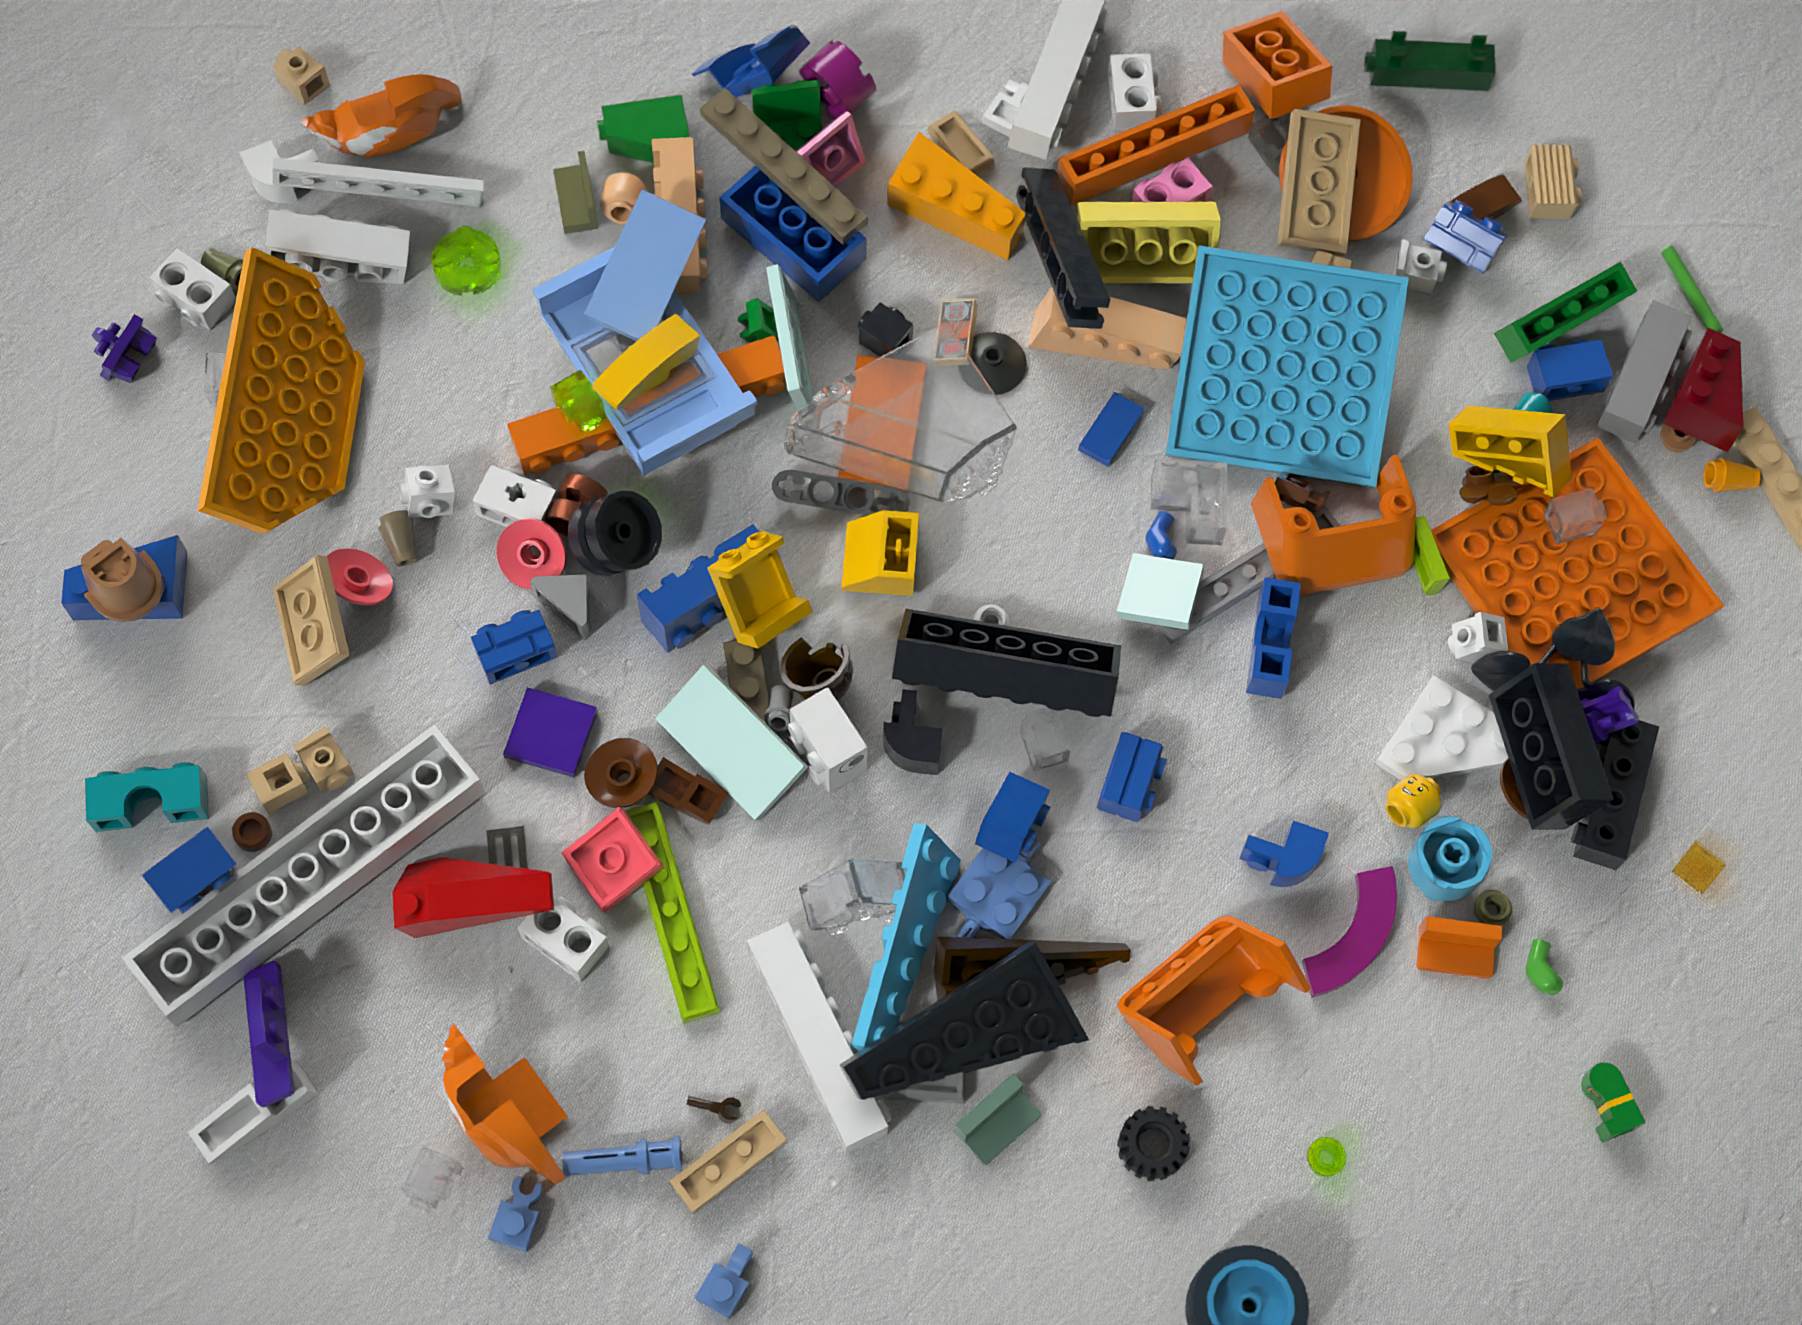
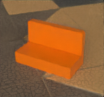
M1426 916L1419 925L1416 967L1419 970L1490 979L1493 976L1494 949L1502 940V926Z

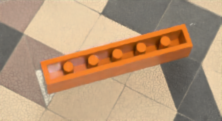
M1240 84L1062 156L1059 158L1057 174L1071 206L1078 204V202H1083L1165 168L1173 162L1177 163L1187 157L1189 158L1249 133L1255 109Z

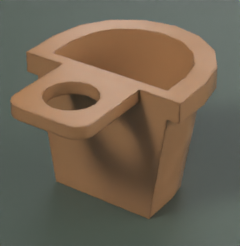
M120 538L114 543L110 540H104L82 556L81 563L83 566L81 568L88 589L84 596L96 611L105 618L117 622L136 621L148 615L159 604L164 591L163 576L156 563L145 550L139 553L124 539Z

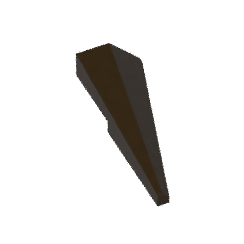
M937 936L934 962L937 1001L1030 941L1036 942L1059 985L1065 984V979L1082 973L1088 975L1097 973L1098 968L1117 961L1122 963L1129 962L1131 950L1126 943Z

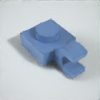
M739 1243L726 1268L714 1263L695 1299L730 1320L750 1285L749 1282L740 1277L752 1259L753 1251Z

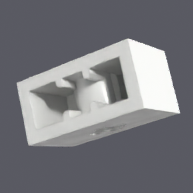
M490 465L472 501L477 516L508 527L513 522L526 518L538 519L546 523L547 514L553 502L558 500V496L554 487L546 481L540 479L532 481L522 477L518 471L510 467H503L501 469Z

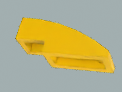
M674 314L624 351L593 382L592 388L615 410H618L666 381L670 369L694 356L700 335L677 314Z

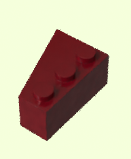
M1709 327L1707 328L1691 357L1663 420V424L1727 453L1729 452L1744 427L1740 341Z

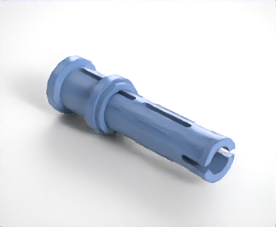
M674 1136L672 1140L648 1142L647 1139H640V1141L636 1142V1146L571 1152L563 1151V1174L565 1177H569L571 1175L638 1169L639 1173L646 1175L651 1170L674 1168L676 1172L683 1170L680 1136Z

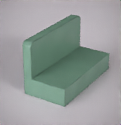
M1014 1073L955 1125V1134L983 1165H988L1041 1117V1112L1022 1092L1024 1084Z

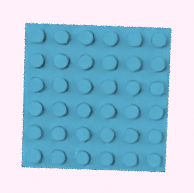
M1199 246L1165 456L1282 473L1284 471L1300 477L1375 488L1409 277Z

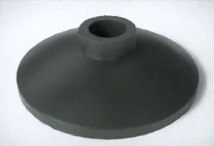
M984 332L974 336L970 366H957L961 379L970 389L984 395H1001L1019 385L1025 375L1027 363L1022 347L1013 338L998 332ZM994 355L997 356L998 359L996 361H990L989 359H987V356Z

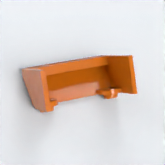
M1398 454L1392 455L1377 478L1376 488L1381 499L1379 508L1383 517L1380 519L1319 530L1315 517L1307 509L1302 507L1283 509L1273 477L1265 479L1251 502V507L1276 579L1301 583L1299 596L1396 578L1403 576L1414 562L1416 502Z
M1223 916L1210 922L1127 991L1118 1001L1117 1007L1125 1021L1168 1069L1198 1086L1203 1080L1193 1065L1199 1048L1192 1037L1244 993L1253 997H1269L1276 993L1284 982L1304 993L1310 991L1311 987L1285 942L1235 917Z

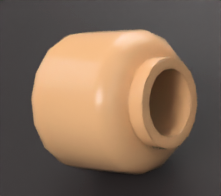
M623 172L615 173L604 181L600 207L602 213L608 219L618 224H626L641 190L646 191L645 185L640 178Z

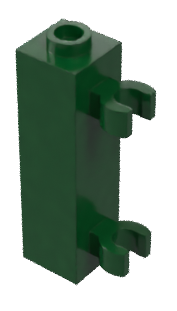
M1392 31L1390 39H1375L1371 52H1366L1364 71L1369 72L1370 86L1489 91L1496 73L1495 44H1485L1487 35H1473L1470 43L1405 40L1406 31Z

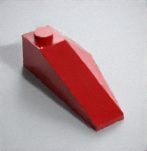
M444 857L408 864L392 891L394 928L413 938L554 910L552 873L548 871Z

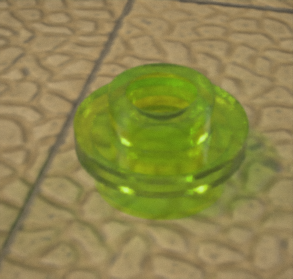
M1321 1137L1309 1146L1307 1162L1316 1174L1324 1177L1334 1176L1343 1169L1346 1163V1152L1342 1144L1336 1139ZM1320 1152H1329L1332 1156V1163H1323L1319 1158Z

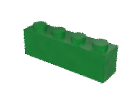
M1620 261L1500 329L1494 335L1510 363L1638 291Z

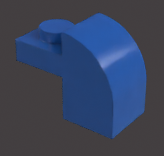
M1293 820L1283 846L1248 835L1239 859L1246 861V864L1252 869L1263 872L1268 871V869L1274 871L1270 883L1272 886H1294L1306 880L1315 869L1322 856L1329 833Z

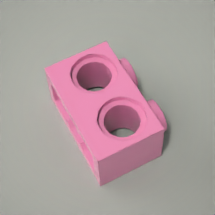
M1187 157L1178 164L1176 162L1169 164L1155 178L1141 181L1134 188L1132 202H1209L1213 186ZM1177 185H1184L1188 188H1181Z

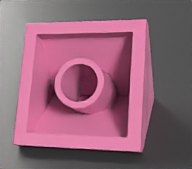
M847 111L829 123L796 151L834 187H837L866 163L852 114Z

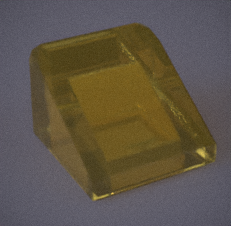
M1695 840L1672 869V872L1703 894L1726 866V862Z

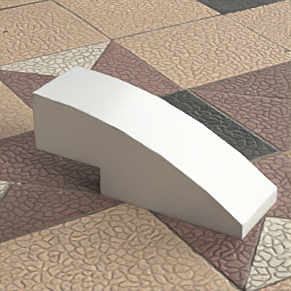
M291 1061L294 1082V1094L262 1108L256 1104L254 1084L249 1083L188 1132L209 1164L215 1163L251 1142L319 1094L298 1063Z

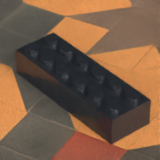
M906 608L897 640L892 679L900 680L902 683L912 686L919 684L936 686L938 689L946 692H954L956 690L971 692L981 698H991L993 696L1005 698L1016 704L1034 703L1046 705L1049 709L1063 711L1065 709L1075 710L1090 717H1100L1102 715L1111 717L1119 678L1122 645Z

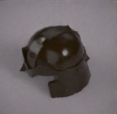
M800 637L789 646L782 657L780 665L782 680L793 692L799 693L805 700L827 687L835 699L839 700L848 691L853 675V662L850 659L847 642L841 645V649L834 643H827L826 647L810 655L808 652L812 649L811 645Z

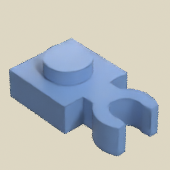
M517 1176L512 1183L513 1203L501 1200L488 1239L527 1252L540 1217L538 1211L530 1208L532 1204L538 1202L542 1197L543 1185L537 1182L531 1194H522L521 1187L524 1179L521 1176Z

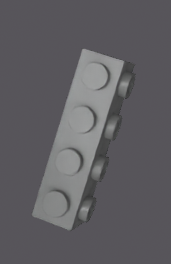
M1655 300L1652 301L1643 316L1596 427L1633 443H1636L1642 432L1646 434L1650 432L1657 417L1656 414L1652 413L1655 404L1659 406L1662 404L1669 389L1668 386L1664 385L1667 376L1673 377L1681 360L1675 357L1678 349H1685L1692 335V331L1687 329L1692 318L1691 315Z

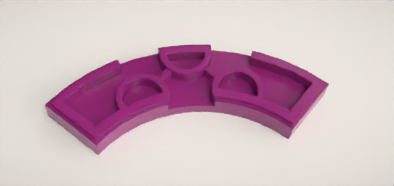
M1393 866L1359 872L1355 875L1357 905L1349 929L1333 946L1317 955L1304 958L1302 961L1306 980L1311 987V998L1327 994L1351 982L1372 963L1389 936L1396 911L1397 888Z

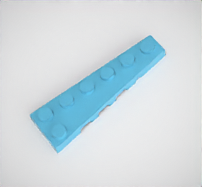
M914 823L901 866L902 869L906 870L902 889H895L891 904L897 906L892 925H885L881 938L884 947L882 960H877L874 963L869 988L864 998L851 1044L859 1052L897 1027L901 1014L905 1011L913 983L919 975L920 965L927 947L932 941L937 921L945 907L949 890L954 878L958 874L960 858L927 824Z

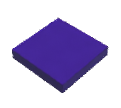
M527 687L503 752L504 758L575 778L598 713L597 707Z

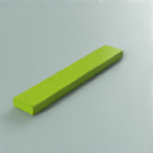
M656 801L625 810L665 866L647 880L643 887L682 1022L685 1024L719 1014V1007L659 803Z

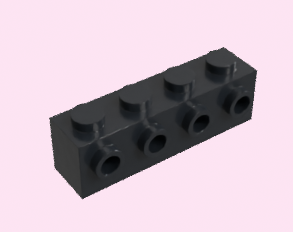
M1638 720L1636 724L1609 733L1606 741L1597 743L1602 745L1599 757L1614 800L1583 818L1582 823H1576L1571 837V843L1576 844L1573 857L1615 871L1626 861L1660 726Z

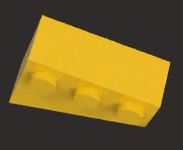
M1467 405L1448 424L1452 456L1491 472L1495 469L1514 476L1513 481L1523 485L1525 482L1544 489V494L1553 498L1572 479L1565 414Z

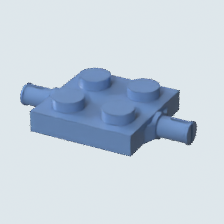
M1037 840L1029 852L1022 849L1016 863L982 848L946 898L947 901L960 909L967 919V922L955 937H964L967 931H970L967 938H974L981 929L993 933L1000 939H1011L1051 883L1049 879L1036 871L1029 862L1041 846Z

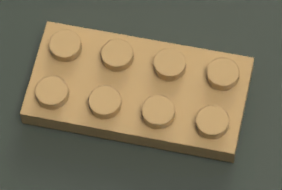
M1294 109L1291 112L1277 246L1312 252L1320 250L1337 256L1347 254L1360 128L1359 119Z

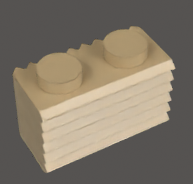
M1536 144L1531 145L1524 161L1527 200L1530 212L1529 218L1571 219L1575 209L1580 207L1582 201V190L1580 187H1575V178H1577L1579 171L1578 158H1572V148L1569 144L1566 146H1557L1556 144L1552 146L1549 144L1545 146L1543 144L1538 146Z

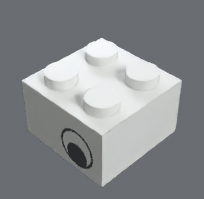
M828 687L789 709L790 723L787 725L791 734L788 737L789 743L798 756L804 754L810 764L807 767L808 772L817 786L823 784L828 793H831L867 772L868 747Z

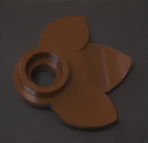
M1473 466L1465 471V477L1462 479L1463 487L1459 490L1461 499L1467 503L1475 504L1486 500L1491 505H1508L1517 500V492L1514 487L1521 484L1513 481L1514 476L1509 474H1494V471L1491 472L1479 466Z

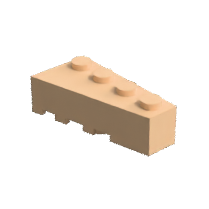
M693 137L652 139L655 166L653 168L655 196L705 219L704 198L698 199L697 190H704L703 169H696ZM702 228L674 289L676 294L702 293L701 279H708L707 258H700V249H706L705 228Z
M1051 287L1034 311L1028 348L1144 365L1156 369H1170L1181 356L1187 318L1110 297L1111 301L1108 308L1098 307L1099 313L1104 318L1102 329L1068 327Z

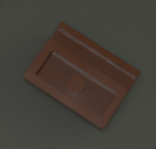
M1284 471L1275 481L1280 500L1295 507L1298 503L1305 505L1307 501L1317 504L1315 510L1320 511L1331 493L1325 490L1322 494L1314 490L1315 484Z

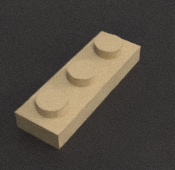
M763 1109L677 1174L669 1183L694 1215L787 1143V1139Z

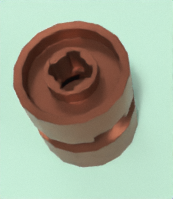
M575 473L567 474L558 491L560 499L553 502L547 514L546 523L552 526L558 533L568 537V525L576 508L584 501L608 495L607 490L589 477Z

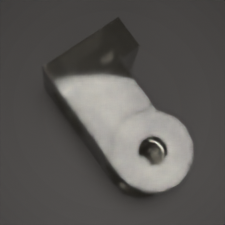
M1266 115L1252 122L1247 139L1271 172L1279 178L1280 158L1288 139V134L1284 130L1287 118L1285 115L1270 119Z

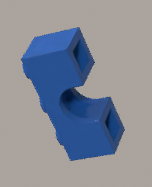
M1264 578L1257 601L1246 693L1278 699H1282L1289 683L1293 651L1290 649L1293 625L1297 617L1301 583Z

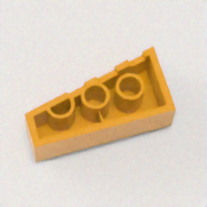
M918 132L888 182L887 205L1009 260L1023 235L1026 213L934 142Z

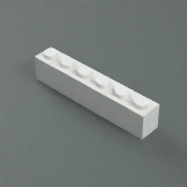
M1062 0L1013 122L1007 148L1044 160L1047 159L1051 147L1058 148L1063 129L1059 128L1060 123L1067 124L1073 106L1068 102L1070 99L1076 100L1082 83L1081 80H1078V76L1086 75L1091 60L1087 53L1088 51L1095 52L1100 33H1097L1096 30L1097 28L1103 30L1109 10L1104 9L1106 0Z
M786 922L747 940L748 952L845 1154L887 1135V1122L892 1119L882 1099L876 1101L874 1097L865 1100L857 1098L839 1064L852 1057L853 1053L858 1052V1050L851 1045L853 1037L850 1032L842 1033L837 1019L841 1018V1014L833 997L831 996L826 999L820 986L825 984L817 964L809 965L804 955V952L808 951V946L800 930L793 932L789 922Z

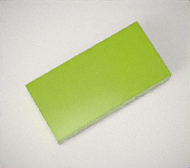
M1424 515L1416 517L1413 564L1425 594L1430 596L1438 594L1450 577Z

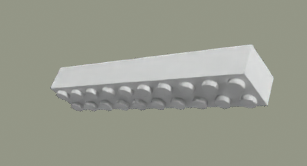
M433 725L237 871L223 885L213 889L188 911L178 915L123 956V961L166 1017L178 1027L243 978L248 972L256 968L484 795L485 791L479 777L439 729Z

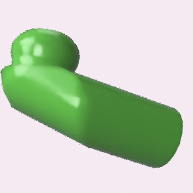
M1534 939L1532 940L1526 964V975L1542 993L1556 995L1562 990L1563 981L1547 963L1551 944L1544 940Z

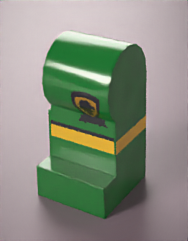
M1602 1062L1596 1064L1584 1074L1581 1081L1582 1091L1586 1097L1594 1101L1595 1107L1603 1121L1601 1125L1595 1128L1601 1143L1634 1131L1646 1123L1621 1072L1616 1066L1611 1063Z

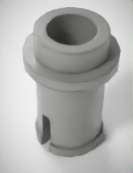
M775 686L770 692V705L765 711L764 719L774 731H784L790 723L789 709H791L793 691L787 686Z

